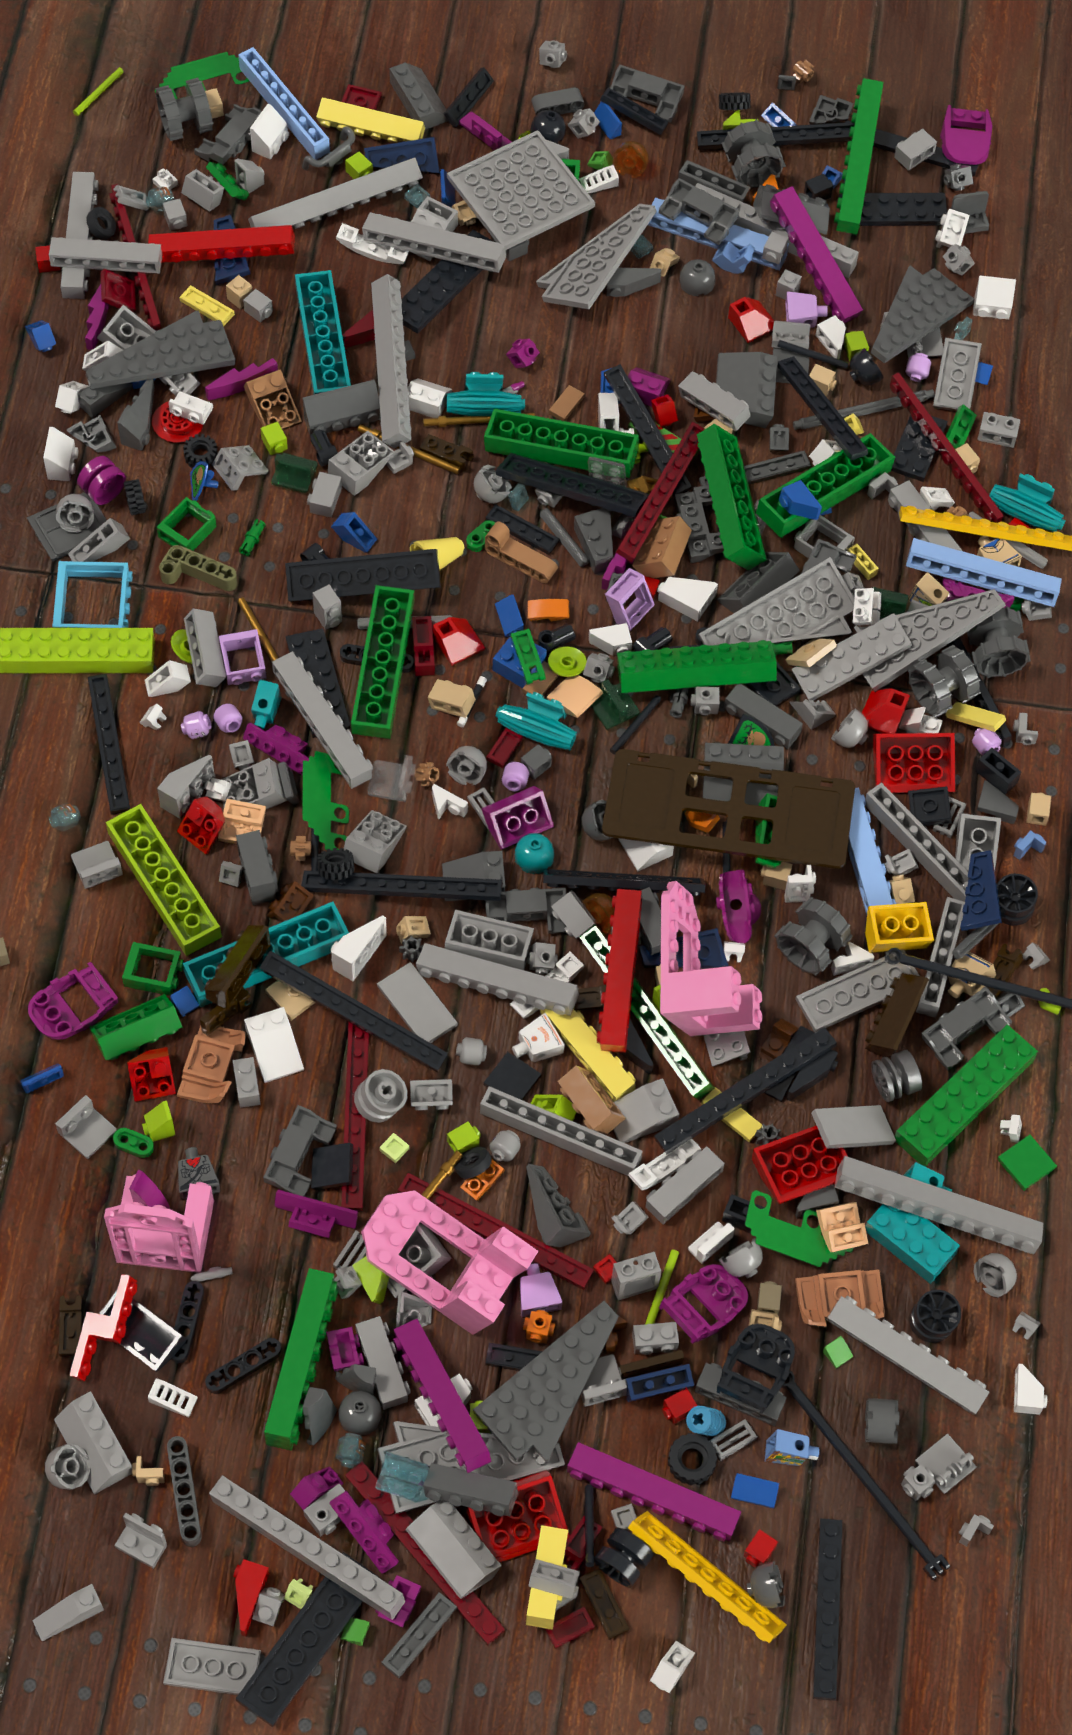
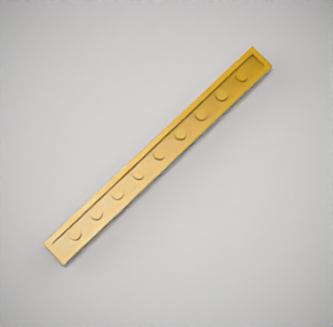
M901 506L899 510L900 521L1072 551V536L1064 535L1057 531L1053 533L1046 532L1040 528L1029 529L1023 525L1012 526L1005 522L995 523L987 519H972L966 515L962 517L955 516L949 512L938 513L931 509L921 510L913 506Z

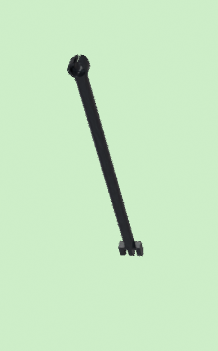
M891 948L886 952L885 960L890 965L901 963L1072 1009V999L902 954L898 948ZM891 953L895 955L894 961L889 957Z
M789 1370L787 1377L789 1382L784 1383L782 1388H787L927 1563L923 1570L931 1580H935L937 1576L932 1569L938 1575H941L944 1572L939 1564L947 1570L950 1568L949 1563L942 1554L937 1557L933 1555L794 1381L795 1376Z

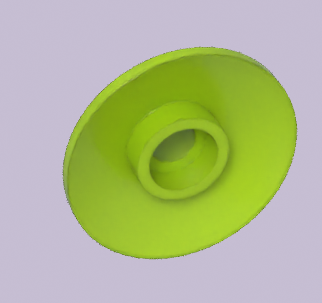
M178 630L171 637L172 649L180 659L192 664L186 630Z
M568 646L553 650L548 657L550 669L557 675L564 677H573L581 674L587 662L585 655L580 650Z

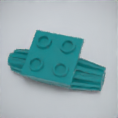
M471 372L466 374V391L447 393V412L465 416H491L495 408L521 413V410H525V399H521V395L501 391L503 375H499L497 372L488 374Z
M1020 473L1017 484L1018 490L998 484L994 485L989 496L996 506L1007 515L1033 527L1052 532L1062 530L1066 522L1063 519L1064 515L1046 504H1051L1055 491L1050 484L1038 482L1033 476Z
M527 692L528 709L504 704L502 707L499 706L495 716L498 718L497 722L511 731L547 746L571 750L577 732L558 721L560 718L566 719L565 709L561 702L555 699H551V701L544 699V696L537 692H533V694Z

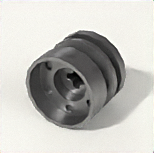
M908 1050L892 1054L891 1060L888 1057H883L881 1061H872L871 1070L875 1085L886 1102L893 1101L894 1097L901 1098L902 1091L909 1095L921 1090V1075L913 1056Z

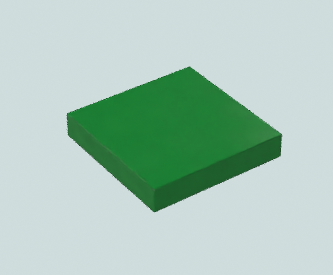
M1030 1134L997 1158L1023 1191L1057 1167Z

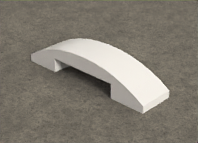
M342 223L336 240L347 248L377 261L404 264L409 251L365 241L363 235L358 234L359 229Z
M569 952L555 964V968L546 977L570 983L583 969L584 965ZM515 1000L510 1003V1006L523 1019L539 1010L534 1005L527 1003L519 1004Z
M690 1139L666 1155L664 1152L645 1165L643 1163L631 1171L628 1176L641 1190H646L676 1172L680 1165L690 1161L692 1155L697 1150H701V1148L693 1139Z

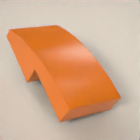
M569 600L528 601V619L530 621L569 619Z
M492 1160L489 1168L476 1177L466 1179L460 1188L477 1201L497 1181L505 1169Z

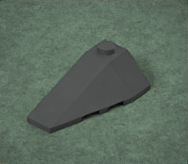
M148 379L140 388L139 396L135 395L133 397L132 406H126L117 422L121 444L140 451L150 440L149 433L155 391L153 379Z
M528 1164L526 1167L536 1221L543 1242L549 1246L563 1247L589 1237L591 1233L579 1212L574 1213L569 1207L570 1200L567 1197L564 1198L557 1191L558 1185L546 1169L542 1166Z

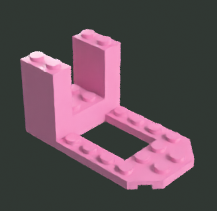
M677 881L669 882L667 884L668 891H663L661 895L660 1014L689 1036L759 1030L760 1022H762V1013L760 1011V1003L762 1002L761 991L753 984L740 985V973L732 966L700 970L698 951L701 946L698 939V931H700L701 925L694 906L693 896ZM678 930L683 932V972H678V962L676 960V952L679 949L676 940V932Z
M136 1174L126 1176L121 1205L105 1209L104 1214L116 1262L201 1273L214 1204L211 1186L202 1182L190 1184L185 1213L182 1215L162 1205L149 1207L142 1203L133 1202L129 1188Z
M416 1191L386 1195L361 1231L366 1246L367 1261L472 1335L494 1323L505 1305L499 1300L511 1280L527 1270L538 1253V1250L505 1227L500 1228L486 1239H483ZM419 1222L471 1258L451 1291L399 1255Z

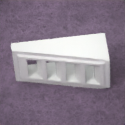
M611 165L580 178L579 182L589 194L617 187L619 177L614 165Z
M157 1378L148 1395L150 1403L188 1418L198 1399L197 1396ZM161 1388L163 1389V1391L159 1398L157 1397V1394ZM168 1392H171L169 1400L165 1401ZM179 1395L180 1398L177 1402V1405H174V1400L176 1396ZM185 1398L189 1399L185 1409H182L181 1406Z

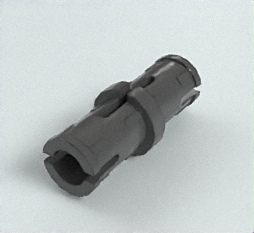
M690 688L677 689V692L673 695L674 702L670 710L672 717H682L684 705L688 702L687 695Z

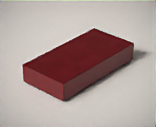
M505 728L487 755L486 760L504 769L522 742L523 736Z
M582 1607L554 1622L553 1629L544 1628L556 1649L594 1629L595 1625L585 1607Z

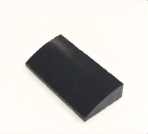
M117 1291L100 1312L101 1315L111 1316ZM132 1298V1311L130 1316L127 1317L125 1324L126 1333L119 1344L158 1372L187 1341V1338Z

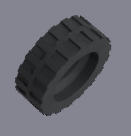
M688 1433L685 1436H680L678 1440L676 1439L673 1445H671L668 1455V1466H670L671 1474L673 1473L674 1478L680 1480L681 1483L698 1485L703 1481H707L709 1476H712L717 1462L716 1449L713 1447V1443L708 1441L705 1436H700L697 1433ZM696 1449L702 1454L703 1463L699 1468L692 1470L683 1465L682 1454L686 1450Z

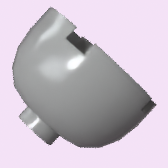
M485 465L474 478L473 484L477 497L489 503L500 502L511 492L509 491L511 489L510 481L497 476L494 470L496 467Z
M80 494L66 495L57 504L56 521H58L62 529L68 532H81V529L86 527L88 529L94 521L93 506L85 496Z
M855 708L842 721L838 729L839 732L836 730L831 739L838 745L846 748L854 747L858 743L862 745L868 737L866 734L868 730L866 717Z
M462 746L450 755L446 767L448 766V773L456 782L462 785L467 783L476 785L481 782L486 772L487 762L484 754L479 749L472 746Z
M755 1238L752 1239V1244L747 1241L728 1252L730 1256L726 1257V1259L724 1256L719 1259L724 1269L732 1276L741 1277L745 1275L746 1278H749L758 1272L756 1268L761 1264L763 1254L760 1245L756 1244Z
M988 1254L980 1258L974 1265L975 1279L978 1283L981 1281L987 1287L983 1288V1290L993 1297H1001L1008 1293L1015 1285L1017 1279L1015 1266L1009 1258L1002 1254Z
M66 1444L55 1448L48 1455L45 1462L47 1479L59 1489H74L82 1486L87 1481L90 1473V1467L87 1468L86 1460H89L88 1455L83 1448L75 1444Z

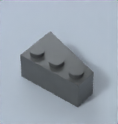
M600 508L575 516L574 531L585 555L589 559L594 574L607 570L609 563L613 559L610 511L606 508Z
M650 887L641 890L643 900L639 931L642 935L641 940L650 955L661 952V909L658 905L659 899L656 893H652Z

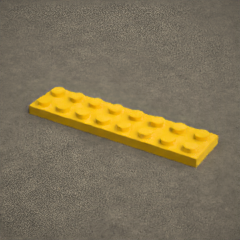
M648 1511L637 1517L629 1525L628 1529L632 1531L633 1535L646 1542L654 1553L663 1556L671 1567L679 1569L685 1574L684 1576L688 1581L696 1583L701 1587L705 1595L718 1601L722 1609L734 1614L742 1625L751 1628L760 1640L770 1643L786 1627V1623L770 1610L759 1605L754 1597H750L743 1588Z

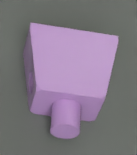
M787 292L785 301L786 322L810 324V328L816 326L817 317H827V306H817L815 295Z
M530 1264L527 1269L528 1276L520 1278L521 1316H530L531 1311L536 1312L537 1310L546 1312L562 1310V1299L551 1273H540L538 1264Z

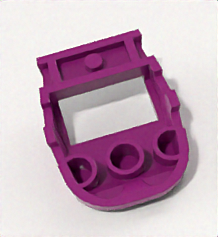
M948 105L940 134V139H942L943 143L942 151L945 157L961 164L977 165L985 162L989 155L992 136V122L988 109H985V112L956 109ZM951 125H952V126H960V127H969V128L985 129V132H984V131H975V130H966V129L951 128Z
M91 962L87 963L88 967L83 970L77 971L74 969L68 972V975L50 981V985L46 989L37 992L30 1000L28 1005L29 1016L43 1035L57 1040L73 1036L96 1024L119 1002L116 994ZM77 982L81 984L99 1008L96 1014L82 1023L60 995V993Z
M712 1264L701 1268L699 1272L693 1275L691 1273L687 1275L672 1290L670 1296L662 1300L659 1308L661 1310L664 1309L691 1338L690 1342L693 1344L716 1334L728 1324L746 1305L748 1292L744 1284L737 1277L729 1274L723 1266ZM691 1291L718 1322L710 1326L683 1295Z

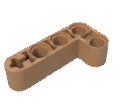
M496 522L485 536V550L489 555L539 582L548 583L558 569L557 564L550 558L510 538L509 528L502 522Z

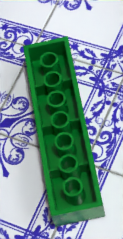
M494 408L484 435L485 451L504 455L514 453L541 462L630 478L639 451V435Z
M713 424L698 433L697 438L698 447L702 455L701 461L706 472L705 477L708 480L709 493L713 501L712 507L717 518L716 524L720 531L719 537L724 548L723 554L727 560L749 571L766 561V556L737 437Z
M869 433L860 439L868 449L866 456L851 461L843 450L839 451L760 498L756 514L782 538L811 520L789 514L781 506L779 497L783 487L801 480L822 506L821 514L866 487L873 478H878L885 472H891L895 456Z
M378 585L375 587L351 720L352 734L391 739L414 607V590Z
M766 640L736 644L722 643L711 646L701 645L698 647L683 646L681 648H663L660 650L645 649L642 651L617 653V669L621 693L777 681V660L772 642Z
M1007 1024L896 1131L894 1136L895 1142L919 1164L926 1167L1034 1062L1038 1051Z
M308 1269L264 1430L265 1441L268 1446L292 1451L293 1444H298L300 1436L298 1431L299 1423L303 1424L305 1418L303 1404L310 1387V1382L314 1383L317 1372L315 1370L316 1362H320L322 1349H320L321 1341L325 1342L327 1321H331L333 1309H331L332 1301L336 1302L338 1295V1282H335L333 1273Z

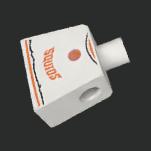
M546 1013L519 1031L520 1043L512 1047L513 1053L517 1058L527 1054L532 1062L564 1053V1043Z

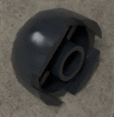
M544 110L533 118L530 133L538 130L546 140L558 144V141H562L564 138L566 125L560 114L555 111Z
M865 348L853 355L850 360L852 371L849 374L854 382L859 381L862 385L869 386L878 383L884 378L879 367L874 363L871 355Z

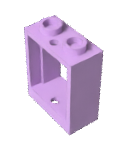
M631 568L605 593L616 624L627 623L630 631L655 605L644 575ZM635 593L636 599L624 609V602Z
M257 629L219 636L228 685H239L243 682H257L266 679ZM255 647L259 667L231 672L227 651Z

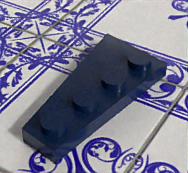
M435 137L364 148L365 157L373 164V167L387 168L416 158L421 172L440 173Z
M231 215L215 219L214 230L235 229ZM245 257L215 259L216 285L231 281L238 275L244 277L251 274Z
M991 850L971 854L968 885L965 891L966 899L962 911L963 919L960 925L962 931L1002 923Z
M718 929L699 932L698 939L701 947L698 951V958L700 960V968L728 967ZM682 936L676 938L679 946L678 952H676L678 968H683ZM645 945L639 946L644 968H656V966L661 964V952L650 955Z

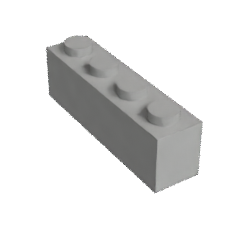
M692 371L678 385L682 398L734 431H737L750 417L749 406L744 400H738L731 392L722 390L718 384L711 383L702 374L698 375Z
M193 608L184 618L196 684L217 687L226 678V671L224 669L214 614L210 611Z
M707 1146L702 1151L700 1149L692 1155L690 1162L680 1165L673 1177L668 1176L662 1182V1187L657 1191L655 1189L647 1195L646 1208L663 1225L723 1172L725 1163Z
M379 1316L355 1324L356 1333L358 1334L368 1367L376 1368L375 1388L383 1410L408 1402L407 1394H410L407 1381L403 1382L402 1380L403 1368L400 1361L396 1362L394 1355L397 1352L393 1341L389 1342L387 1335L390 1332L387 1323H382Z

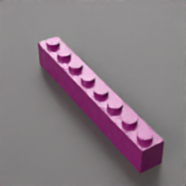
M793 186L774 194L770 201L771 209L779 217L780 225L788 233L789 240L796 247L799 258L804 261L807 272L812 275L816 288L821 291L825 304L829 305L832 316L836 315L843 323L857 318L863 309Z
M418 1319L395 1328L396 1338L393 1339L398 1351H403L404 1354L401 1356L406 1367L411 1366L412 1371L410 1373L414 1382L420 1383L421 1387H419L423 1399L428 1398L430 1402L428 1407L432 1416L437 1415L439 1419L437 1424L441 1433L446 1432L448 1436L446 1441L451 1450L455 1449L457 1453L455 1458L460 1467L464 1466L467 1473L492 1462L485 1442Z
M579 1442L567 1466V1472L574 1479H585L595 1488H606L616 1497H627L635 1505L648 1506L656 1514L669 1515L673 1521L684 1524V1522L690 1524L694 1530L701 1533L705 1531L711 1533L719 1541L724 1542L727 1540L730 1542L741 1515L739 1510Z

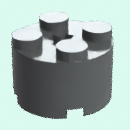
M867 1398L865 1442L897 1444L898 1431H896V1425H899L898 1400Z

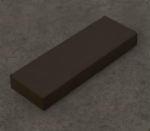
M682 1350L620 1365L619 1373L623 1380L681 1365L684 1361V1355Z
M600 1568L580 1577L579 1580L608 1640L629 1631V1627Z

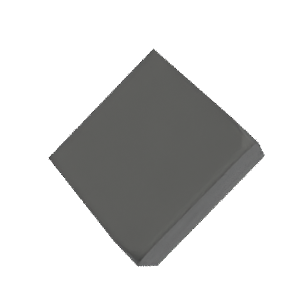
M779 75L777 89L795 90L796 76Z

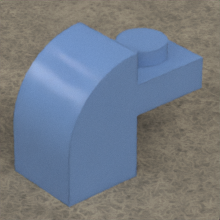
M728 241L718 247L712 261L723 270L734 274L743 273L747 264L753 259L752 254L755 247L749 244L739 250Z

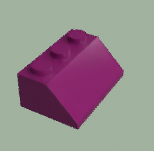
M535 786L481 808L488 829L500 849L518 843L527 834L540 833L554 827L543 790Z

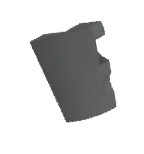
M820 95L809 123L846 121L851 115L854 103L840 98L834 100Z
M100 415L85 424L80 421L67 429L69 434L96 452H106L117 448Z
M984 780L977 811L995 815L996 818H1001L1003 822L1014 824L1019 805L991 783Z
M353 1364L350 1368L343 1369V1373H336L335 1379L352 1391L362 1390L370 1392L372 1395L375 1394L376 1368Z
M309 1387L303 1404L305 1429L311 1430L307 1439L308 1445H314L319 1441L331 1425L337 1412L335 1405L324 1389Z

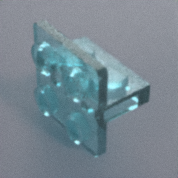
M386 1452L375 1488L418 1501L429 1471V1465Z

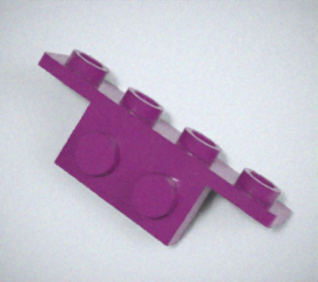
M469 112L460 120V125L494 150L512 143L473 112Z
M252 723L247 724L243 736L245 741L248 740L253 746L276 760L285 762L291 769L303 775V761H309V758L302 754L307 748L308 744L278 725L265 732Z
M277 1190L275 1207L293 1212L288 1225L290 1228L327 1238L330 1237L335 1224L353 1229L356 1228L358 1211L282 1190Z
M344 1491L329 1502L380 1573L383 1574L398 1564V1559L386 1545L394 1533L379 1515L377 1508L368 1499L357 1506L348 1492Z

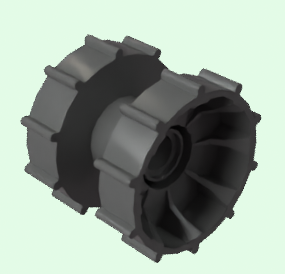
M199 78L185 81L187 97L175 99L169 85L155 88L158 111L167 138L170 141L183 138L181 122L192 119L200 133L213 130L211 109L202 81Z
M757 119L746 123L741 122L739 126L727 132L728 135L721 144L729 163L734 162L731 168L736 181L752 189L763 185L771 174L775 175V179L780 177L779 174L786 165L779 147L773 146L776 141L769 123L765 124Z
M1007 606L967 631L969 644L978 646L976 651L972 652L974 665L978 673L987 676V678L995 676L1006 677L1008 674L1018 670L1021 671L1027 662L1031 661L1027 640L1017 638L1021 633H1024L1020 611L1016 612Z
M955 645L942 650V653L936 655L937 668L935 664L932 665L925 659L908 670L909 684L915 699L922 707H926L925 713L933 715L934 718L939 717L952 708L951 696L964 704L981 693L979 690L980 679L977 676L974 663L966 656L964 650L956 648Z
M810 897L807 902L804 901L796 910L799 919L798 923L802 926L789 921L786 926L783 925L774 937L777 941V948L781 950L788 961L800 968L802 972L806 971L817 976L820 971L823 972L832 962L829 958V949L826 947L838 951L841 947H845L853 935L850 930L851 925L846 922L840 911L835 910L826 901Z

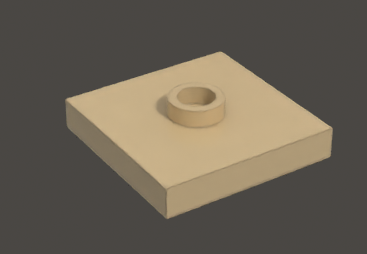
M813 638L785 660L788 665L811 667L832 651L837 644L835 640Z
M278 980L265 989L268 996L279 1008L284 1007L286 1015L291 1021L316 1003Z

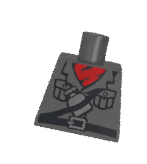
M196 1147L186 1149V1159L178 1161L181 1200L187 1199L190 1184H196L197 1182L206 1183L208 1186H211L212 1193L220 1192L219 1181L208 1155L199 1156Z

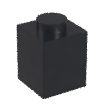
M821 174L805 182L804 194L813 199H816V197L824 200L829 199L832 195L833 183L825 174Z

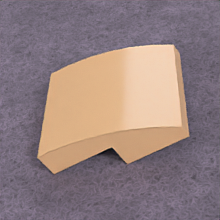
M577 675L567 677L547 696V699L549 701L555 699L561 702L566 714L578 718L603 694V691L589 680Z
M227 799L223 811L225 824L219 833L218 840L237 844L236 835L260 830L261 834L266 806Z
M857 1202L816 1210L821 1232L830 1252L868 1244L865 1223H860Z

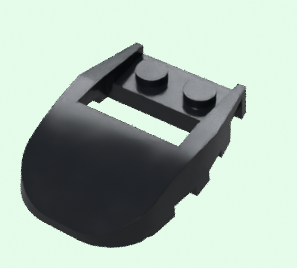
M752 1324L745 1328L738 1336L736 1343L728 1351L721 1378L717 1385V1393L720 1394L722 1392L760 1410L759 1413L763 1414L777 1396L789 1375L790 1366L795 1355V1347L792 1340L783 1332L765 1324ZM736 1361L775 1378L776 1380L772 1388L764 1387L733 1372L732 1369Z

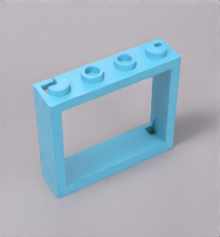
M59 561L53 628H129L126 614H130V603H127V599L131 598L129 582H132L133 573L129 571L128 563ZM68 577L122 578L118 625L64 624Z

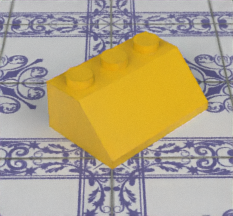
M927 903L869 906L865 931L869 953L884 952L891 948H898L899 950L927 948L934 941Z

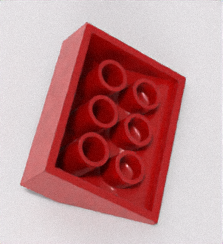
M955 733L873 734L876 786L882 782L891 793H904L911 790L946 786L948 787V792H955Z
M816 1125L754 1148L752 1161L778 1204L835 1184L837 1168L847 1154L844 1148L826 1149Z
M547 1470L513 1481L517 1483L518 1495L510 1517L505 1515L497 1516L492 1512L484 1510L475 1511L470 1507H466L473 1531L499 1563L537 1550L541 1525L568 1530L552 1476Z

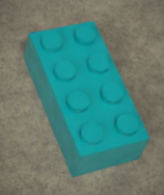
M884 1204L873 1214L865 1226L867 1234L930 1284L954 1258L960 1247L957 1242L928 1219Z

